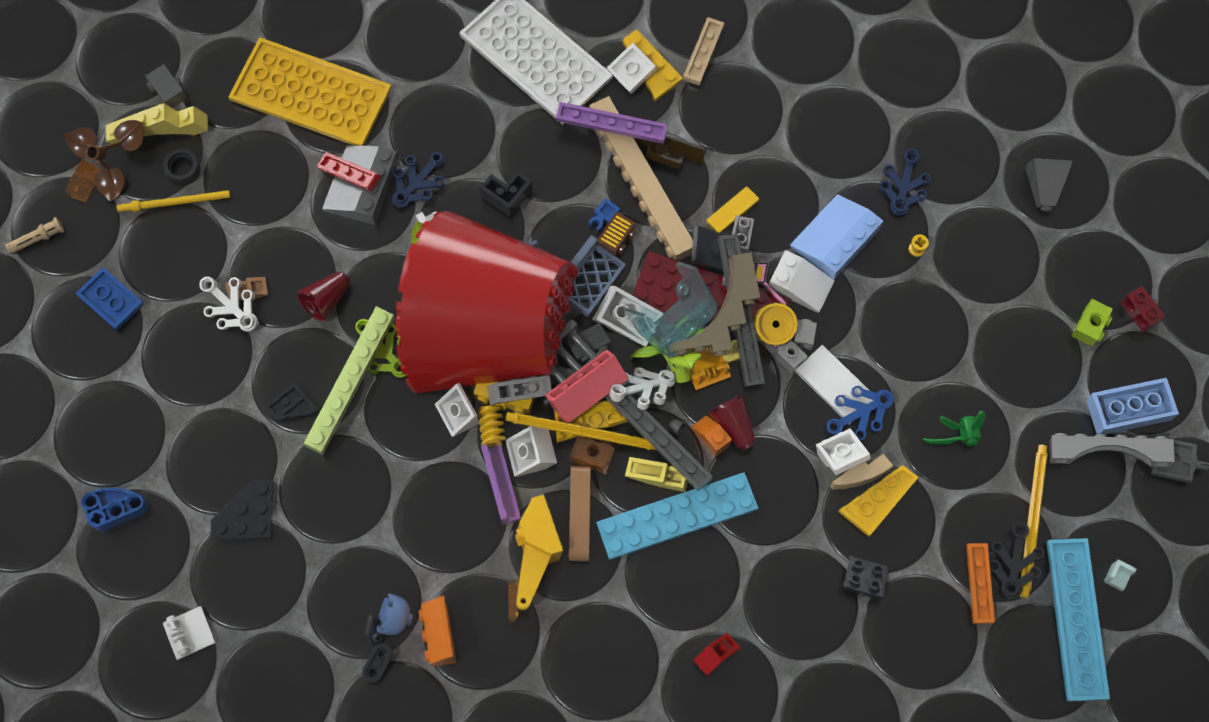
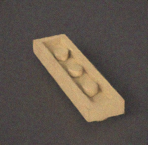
M707 17L684 73L683 80L700 86L723 30L724 22Z

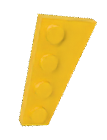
M637 29L623 39L626 49L634 43L657 67V70L645 80V84L648 90L651 91L655 102L683 82L682 76Z
M608 401L595 403L569 424L602 430L628 421ZM554 410L555 421L563 422ZM556 431L557 442L579 436Z

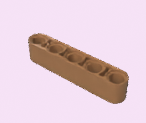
M571 466L569 561H589L590 466Z

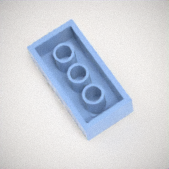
M1167 378L1095 392L1086 399L1097 435L1168 422L1179 414Z

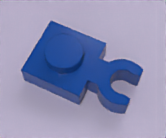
M605 198L594 211V215L597 217H592L589 220V226L591 227L594 223H598L599 226H597L596 231L600 232L603 228V223L606 222L608 224L614 214L620 212V208Z

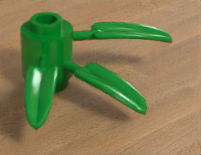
M981 410L976 418L974 416L963 417L960 419V424L941 416L940 421L950 429H960L961 436L949 439L923 438L926 443L952 444L955 441L962 440V443L967 444V446H975L982 440L980 428L984 424L985 413Z

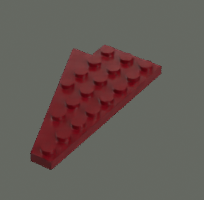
M649 251L632 296L664 313L658 325L712 322L718 315L725 301L727 288L725 285H722V275ZM758 288L760 298L755 301V304L751 305L753 320L757 311L763 306L780 303L771 292ZM779 295L786 302V306L789 307L791 299Z

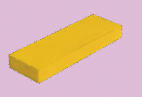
M746 186L710 216L706 223L716 233L721 234L735 222L736 215L742 216L759 202V198Z

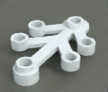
M204 277L201 279V290L212 293L225 305L224 307L207 306L204 309V315L214 318L216 315L234 314L238 318L232 320L218 319L216 325L219 329L227 330L229 327H240L247 332L255 329L257 318L252 314V301L255 298L253 291L247 289L242 292L241 296L244 300L243 312L239 308V288L242 286L240 279L233 277L229 280L231 300L217 288V282L213 278ZM237 280V285L234 287L233 282ZM211 282L212 286L208 288V284ZM250 292V297L246 299V294ZM210 309L213 311L211 315L208 314ZM248 319L251 320L249 325L246 324ZM225 321V326L221 327V323Z
M637 367L634 370L633 376L626 373L629 379L622 383V385H626L630 382L636 385L625 388L620 384H614L610 388L609 395L611 400L620 402L626 395L643 391L642 396L638 399L637 406L645 410L649 407V397L653 387L660 386L659 391L654 395L653 401L656 404L662 405L665 403L667 387H672L675 384V375L669 370H662L657 374Z

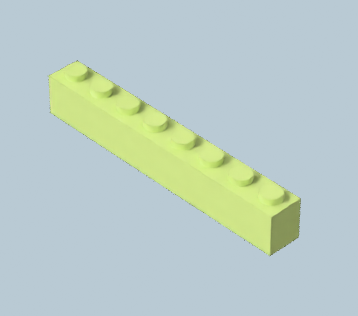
M377 306L375 307L304 441L305 447L321 455L324 454L394 321L393 314Z

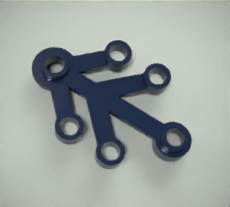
M908 149L904 154L903 160L906 165L902 180L895 172L893 165L887 164L883 169V174L891 178L899 190V195L895 194L891 188V183L887 180L880 183L879 190L887 194L891 200V211L899 216L906 214L910 205L917 201L923 202L927 197V192L924 189H919L915 195L906 198L907 192L920 185L926 186L931 180V176L928 173H923L919 178L909 183L913 165L919 159V153L915 149ZM925 177L928 181H923L922 178ZM882 185H887L888 188L885 189L882 187ZM900 205L902 209H898L896 206Z
M435 152L431 154L430 162L417 176L415 170L416 158L413 155H408L405 158V163L408 167L409 185L405 189L403 185L404 171L401 168L393 171L397 191L392 196V202L396 207L405 208L410 202L415 201L429 202L433 199V194L431 190L425 188L436 187L440 189L444 187L445 181L442 176H436L434 180L423 181L434 168L439 169L444 166L445 160L441 153ZM397 173H402L401 176H396ZM438 180L442 181L441 184H437L436 182ZM415 189H425L420 194H412ZM425 194H430L429 197H424ZM399 197H404L403 200H398Z

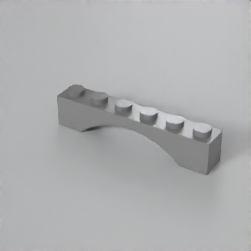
M1056 433L1051 436L1049 441L1050 463L1070 464L1088 453L1106 450L1133 455L1150 467H1171L1175 462L1174 439H1168L1165 436H1158L1152 439L1147 438V436L1127 438L1126 435L1107 437V435L1098 434L1095 437H1090L1086 434L1067 436L1065 433Z

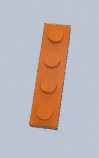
M968 543L966 549L973 624H993L995 620L988 543Z

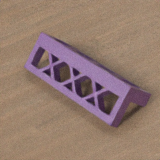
M487 444L481 445L502 525L521 520L501 445L488 448Z

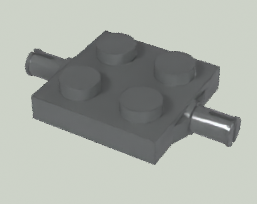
M1174 440L1175 462L1171 467H1152L1151 475L1191 483L1195 469L1208 471L1209 463L1197 460V444Z

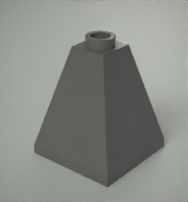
M1034 158L1026 164L1025 169L1037 208H1041V211H1052V208L1056 206L1072 161Z

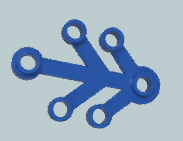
M861 386L853 387L851 395L855 398L862 396L873 400L868 404L848 399L844 395H838L834 399L836 406H847L857 410L839 420H829L826 424L827 432L836 435L842 431L844 425L860 417L858 429L854 431V434L857 436L858 431L862 432L863 437L858 438L861 441L866 437L865 430L869 415L875 408H877L875 420L870 423V428L874 432L880 431L883 427L882 420L885 409L889 408L894 401L890 391L880 390L875 393L865 390ZM855 388L860 390V395L854 393ZM881 396L886 397L885 403L881 402ZM839 397L843 398V404L838 403ZM874 422L879 424L878 429L873 427ZM832 423L837 426L835 431L830 428Z

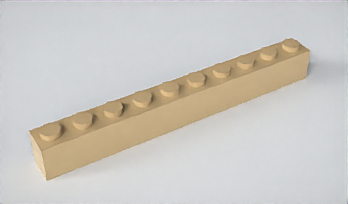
M609 96L589 105V108L619 114ZM597 130L599 137H603L605 140L607 151L612 152L614 163L622 169L624 180L630 183L633 196L638 197L641 210L643 212L646 211L649 216V224L651 227L656 228L659 241L661 243L664 242L669 258L672 257L674 260L679 261L692 255L693 240L633 137Z

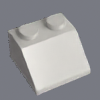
M530 426L505 440L514 477L542 471L557 463L548 429Z

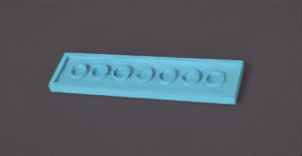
M744 472L705 485L699 492L693 489L598 521L596 524L609 560L757 511L758 506Z
M1088 538L1048 540L1046 544L1067 702L1109 700L1110 696Z

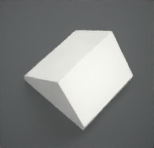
M457 383L435 403L452 437L479 424L477 414L460 383Z

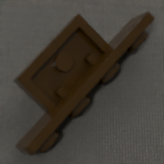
M668 135L665 136L664 144L634 138L636 143L649 147L645 158L678 169L681 168L685 159L702 164L707 150L704 147Z

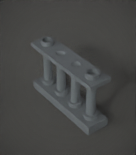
M572 319L565 325L564 331H561V345L557 352L577 372L582 367L564 349L563 341L567 338L572 339L589 357L590 360L586 364L603 353V351L600 350L597 354L594 353L577 334L578 325ZM556 367L552 368L551 374L559 383L566 380ZM547 399L544 401L546 407L551 405Z

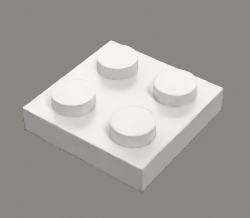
M632 43L607 69L632 94L657 70V67Z

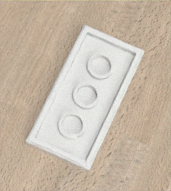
M823 345L795 369V372L842 418L857 409L847 406H836L834 399L838 395H844L848 399L865 404L873 401L862 396L855 398L851 395V389L855 386H861L865 390H870ZM855 388L854 393L860 395V390ZM841 397L838 398L839 404L844 403V400Z

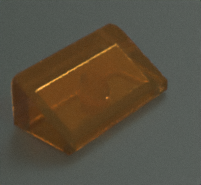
M81 160L65 188L68 196L85 202L95 185V177L101 169L85 160Z

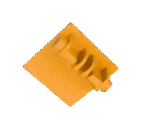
M708 347L703 352H691L701 354V358L690 369L691 380L696 390L731 377L728 362L724 361L723 356L709 355Z

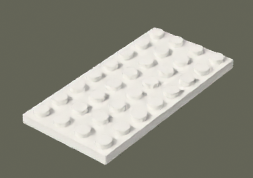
M495 0L460 32L461 38L555 119L560 102L584 106L613 78V74L525 0Z

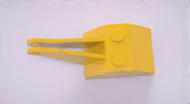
M544 494L531 499L516 530V542L518 546H522L524 551L516 606L520 610H526L530 606L547 565L560 560L563 552ZM521 600H525L526 603L522 604Z

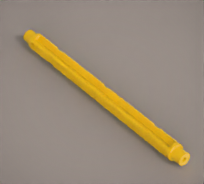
M507 412L506 421L513 422V424L518 423L645 448L647 450H656L645 438L519 414L518 412Z
M1038 445V452H1036L1028 517L1029 535L1025 541L1023 559L1030 555L1037 545L1048 457L1046 445ZM1034 562L1022 570L1021 577L1029 573V570L1034 567ZM1032 581L1022 587L1021 598H1029Z

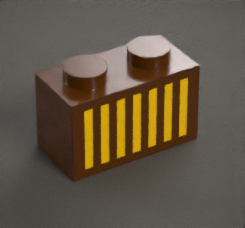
M616 212L597 239V244L615 257L619 254L622 255L627 247V241L629 239L632 240L636 234V222Z

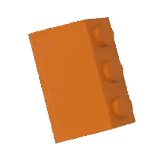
M444 596L422 603V610H419L420 622H424L425 630H422L423 642H427L428 650H424L426 662H430L432 667L456 663L448 607Z

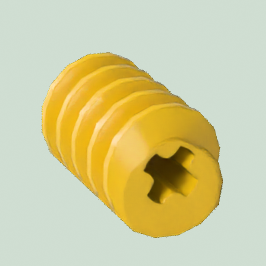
M489 405L478 408L480 432L483 433L481 435L482 445L487 444L488 448L498 445L502 446L501 441L506 439L505 436H500L505 430L499 428V426H502L504 423L497 420L503 417L502 414L496 413L502 410L500 406Z

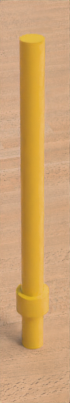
M230 191L143 202L136 200L128 204L117 205V211L139 212L141 209L225 199L230 198Z

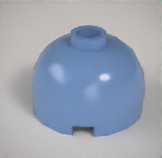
M388 593L389 599H384L378 619L382 623L381 626L377 625V632L393 636L401 633L406 626H410L413 615L409 614L410 607L407 601L397 595Z

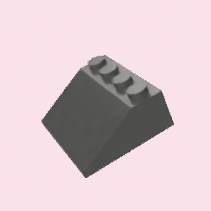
M346 145L342 159L376 172L381 177L370 192L334 176L322 210L375 225L391 184L393 171L397 168L399 162L397 151L380 146Z

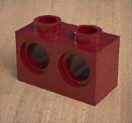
M1143 286L1129 293L1121 302V305L1143 333L1159 324L1165 317Z

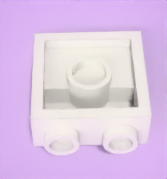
M851 429L840 432L816 444L818 456L826 467L831 468L835 475L870 459L869 452Z

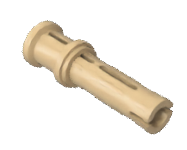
M55 217L53 221L44 225L40 224L37 227L38 229L10 243H6L5 246L12 255L42 239L48 240L54 234L63 233L64 229L58 218Z

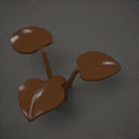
M127 120L120 123L114 131V136L118 142L109 145H96V134L93 130L86 127L64 134L69 148L76 156L97 160L98 164L106 168V170H100L97 173L95 185L108 201L115 200L121 194L125 185V177L119 168L110 169L102 161L106 157V149L122 145L127 151L137 150L142 145L144 139L143 124L138 120Z

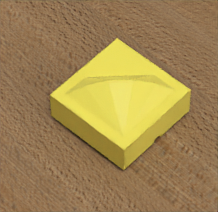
M736 340L731 341L732 349L727 352V355L723 356L724 361L728 362V364L740 360Z

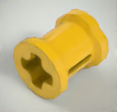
M921 234L914 236L909 245V253L914 257L922 256L929 244L927 237Z

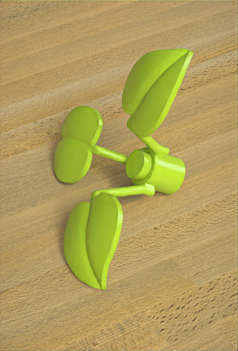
M705 328L689 331L684 337L691 338ZM648 345L638 349L630 356V359H632L633 357H651L662 354L668 362L671 372H675L677 383L688 382L692 379L690 369L701 358L700 353H691V350H688V353L683 356H675L669 359L665 350H663V345Z

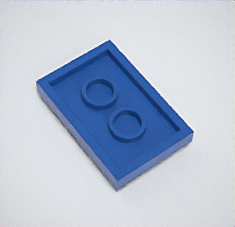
M104 267L75 293L116 331L144 305L137 296Z

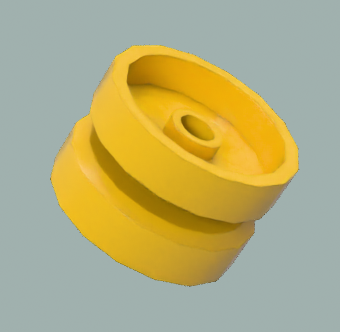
M773 303L765 305L754 316L756 336L765 344H784L791 340L797 331L798 322L796 315L785 304ZM776 320L779 326L774 328L772 323Z

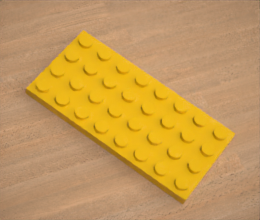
M259 38L229 95L230 101L345 143L364 146L392 86L372 77Z

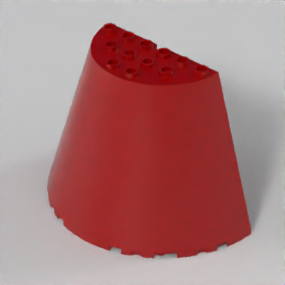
M450 211L433 214L434 218L431 221H425L421 230L417 232L415 236L419 238L417 243L410 246L398 291L403 293L402 301L397 302L396 305L397 318L395 329H398L397 335L400 336L401 345L397 346V354L401 362L402 374H407L408 379L406 378L405 381L413 393H423L450 389L457 383L464 387L551 374L552 368L556 365L557 349L561 345V331H564L565 320H562L563 315L569 312V298L573 295L574 278H577L578 275L576 265Z

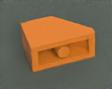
M708 416L703 417L691 426V429L714 457L727 449L731 444L732 439L718 423Z

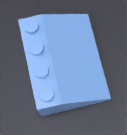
M837 194L791 243L790 247L834 280L876 235L882 226L883 220L869 209Z

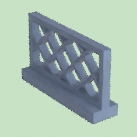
M592 235L571 261L578 268L577 277L582 276L584 284H576L574 279L575 296H570L569 304L587 317L626 265L596 243L597 239ZM597 251L600 253L603 259H594L593 252ZM604 263L606 270L598 271L596 264ZM608 263L617 265L619 267L618 270H610ZM584 264H592L593 271L585 272ZM599 275H607L609 282H601ZM587 276H595L596 283H588ZM598 287L599 295H591L590 288ZM577 288H585L587 295L579 296ZM580 300H589V309L582 306Z

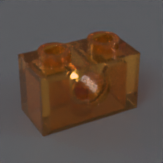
M578 435L570 454V462L581 466H590V469L607 474L615 448L610 443L604 441L599 443L594 441L593 438ZM594 449L598 452V454L596 456H590L588 455V451Z

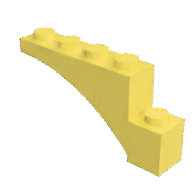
M163 103L107 124L106 142L110 144L118 142L114 136L115 128L127 120L142 122L144 136L159 134H189L195 136L208 131L207 114L194 106L176 111Z

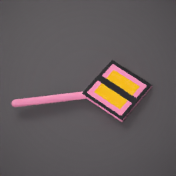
M753 263L757 284H763L781 304L786 305V302L766 283L768 263Z

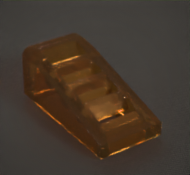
M519 580L508 581L510 624H515L519 608L516 606Z

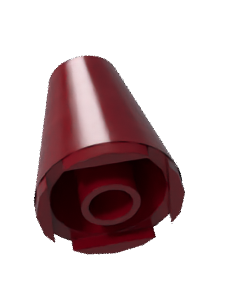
M336 272L299 290L297 295L298 301L306 312L310 310L314 314L311 316L313 319L323 321L349 288L350 279L345 273Z
M742 394L715 408V413L713 410L708 412L711 418L729 435L738 449L742 447L743 450H746L754 445L752 441L756 440Z

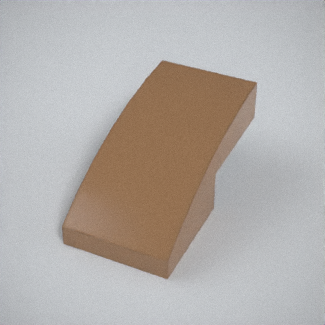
M252 277L241 281L239 301H244L241 295L247 289L254 292V299L268 295L265 277ZM237 281L233 282V286L235 287L237 285ZM226 282V294L231 300L229 282ZM250 292L246 294V299L250 297Z

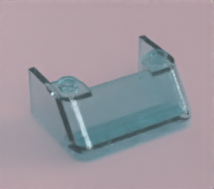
M681 262L675 264L683 277L676 286V295L679 300L657 321L653 322L644 313L629 308L625 309L636 331L660 353L667 356L674 354L670 353L669 348L672 343L691 338L717 312V304L698 269Z

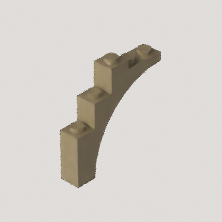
M752 253L733 255L728 259L730 272L729 286L725 301L718 315L699 334L689 339L672 343L669 346L670 353H676L679 356L687 354L688 350L695 349V352H703L708 347L709 355L715 354L716 357L727 355V352L732 349L729 330H740L741 326L746 324L743 305L755 304V301L760 298Z

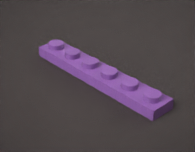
M563 102L559 103L556 114L557 122L664 144L668 124Z

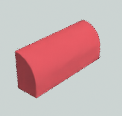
M605 350L545 394V396L563 422L570 423L609 394L612 385H621L629 378L616 356L610 351Z

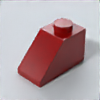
M725 633L708 645L694 661L706 675H709L741 647L728 633Z

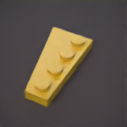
M902 465L862 495L842 507L838 512L869 537L918 479V476Z

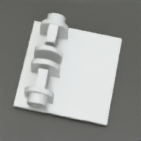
M201 606L177 617H174V615L166 618L167 621L163 623L177 660L215 643Z

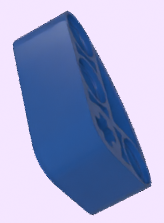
M121 488L93 490L84 494L81 499L88 523L94 529L101 532L141 516L148 510V503L141 495ZM96 499V504L89 507L90 502ZM136 501H141L139 507L133 508ZM122 509V513L119 516L114 515L116 510Z

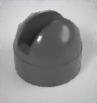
M678 419L672 420L668 425L669 431L679 436L684 429L685 422Z

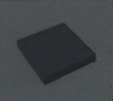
M699 225L695 226L691 262L719 273L723 272L718 237L723 235Z

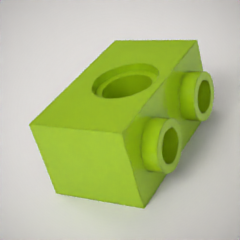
M1091 299L1072 337L1090 346H1093L1097 341L1100 342L1105 334L1102 331L1104 326L1108 327L1113 318L1110 316L1113 309ZM1090 321H1094L1097 326L1092 325Z

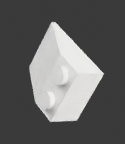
M785 250L770 280L769 286L778 295L790 298L791 301L819 313L835 280L804 258Z
M610 286L592 320L646 347L664 313L620 288Z

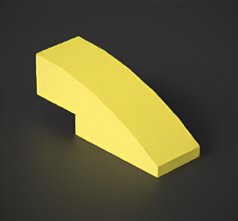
M629 457L625 473L626 477L654 486L686 492L688 481L674 467L668 466L667 463Z

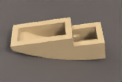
M882 454L869 465L863 462L850 468L834 480L830 487L832 490L867 484L889 472L893 465Z

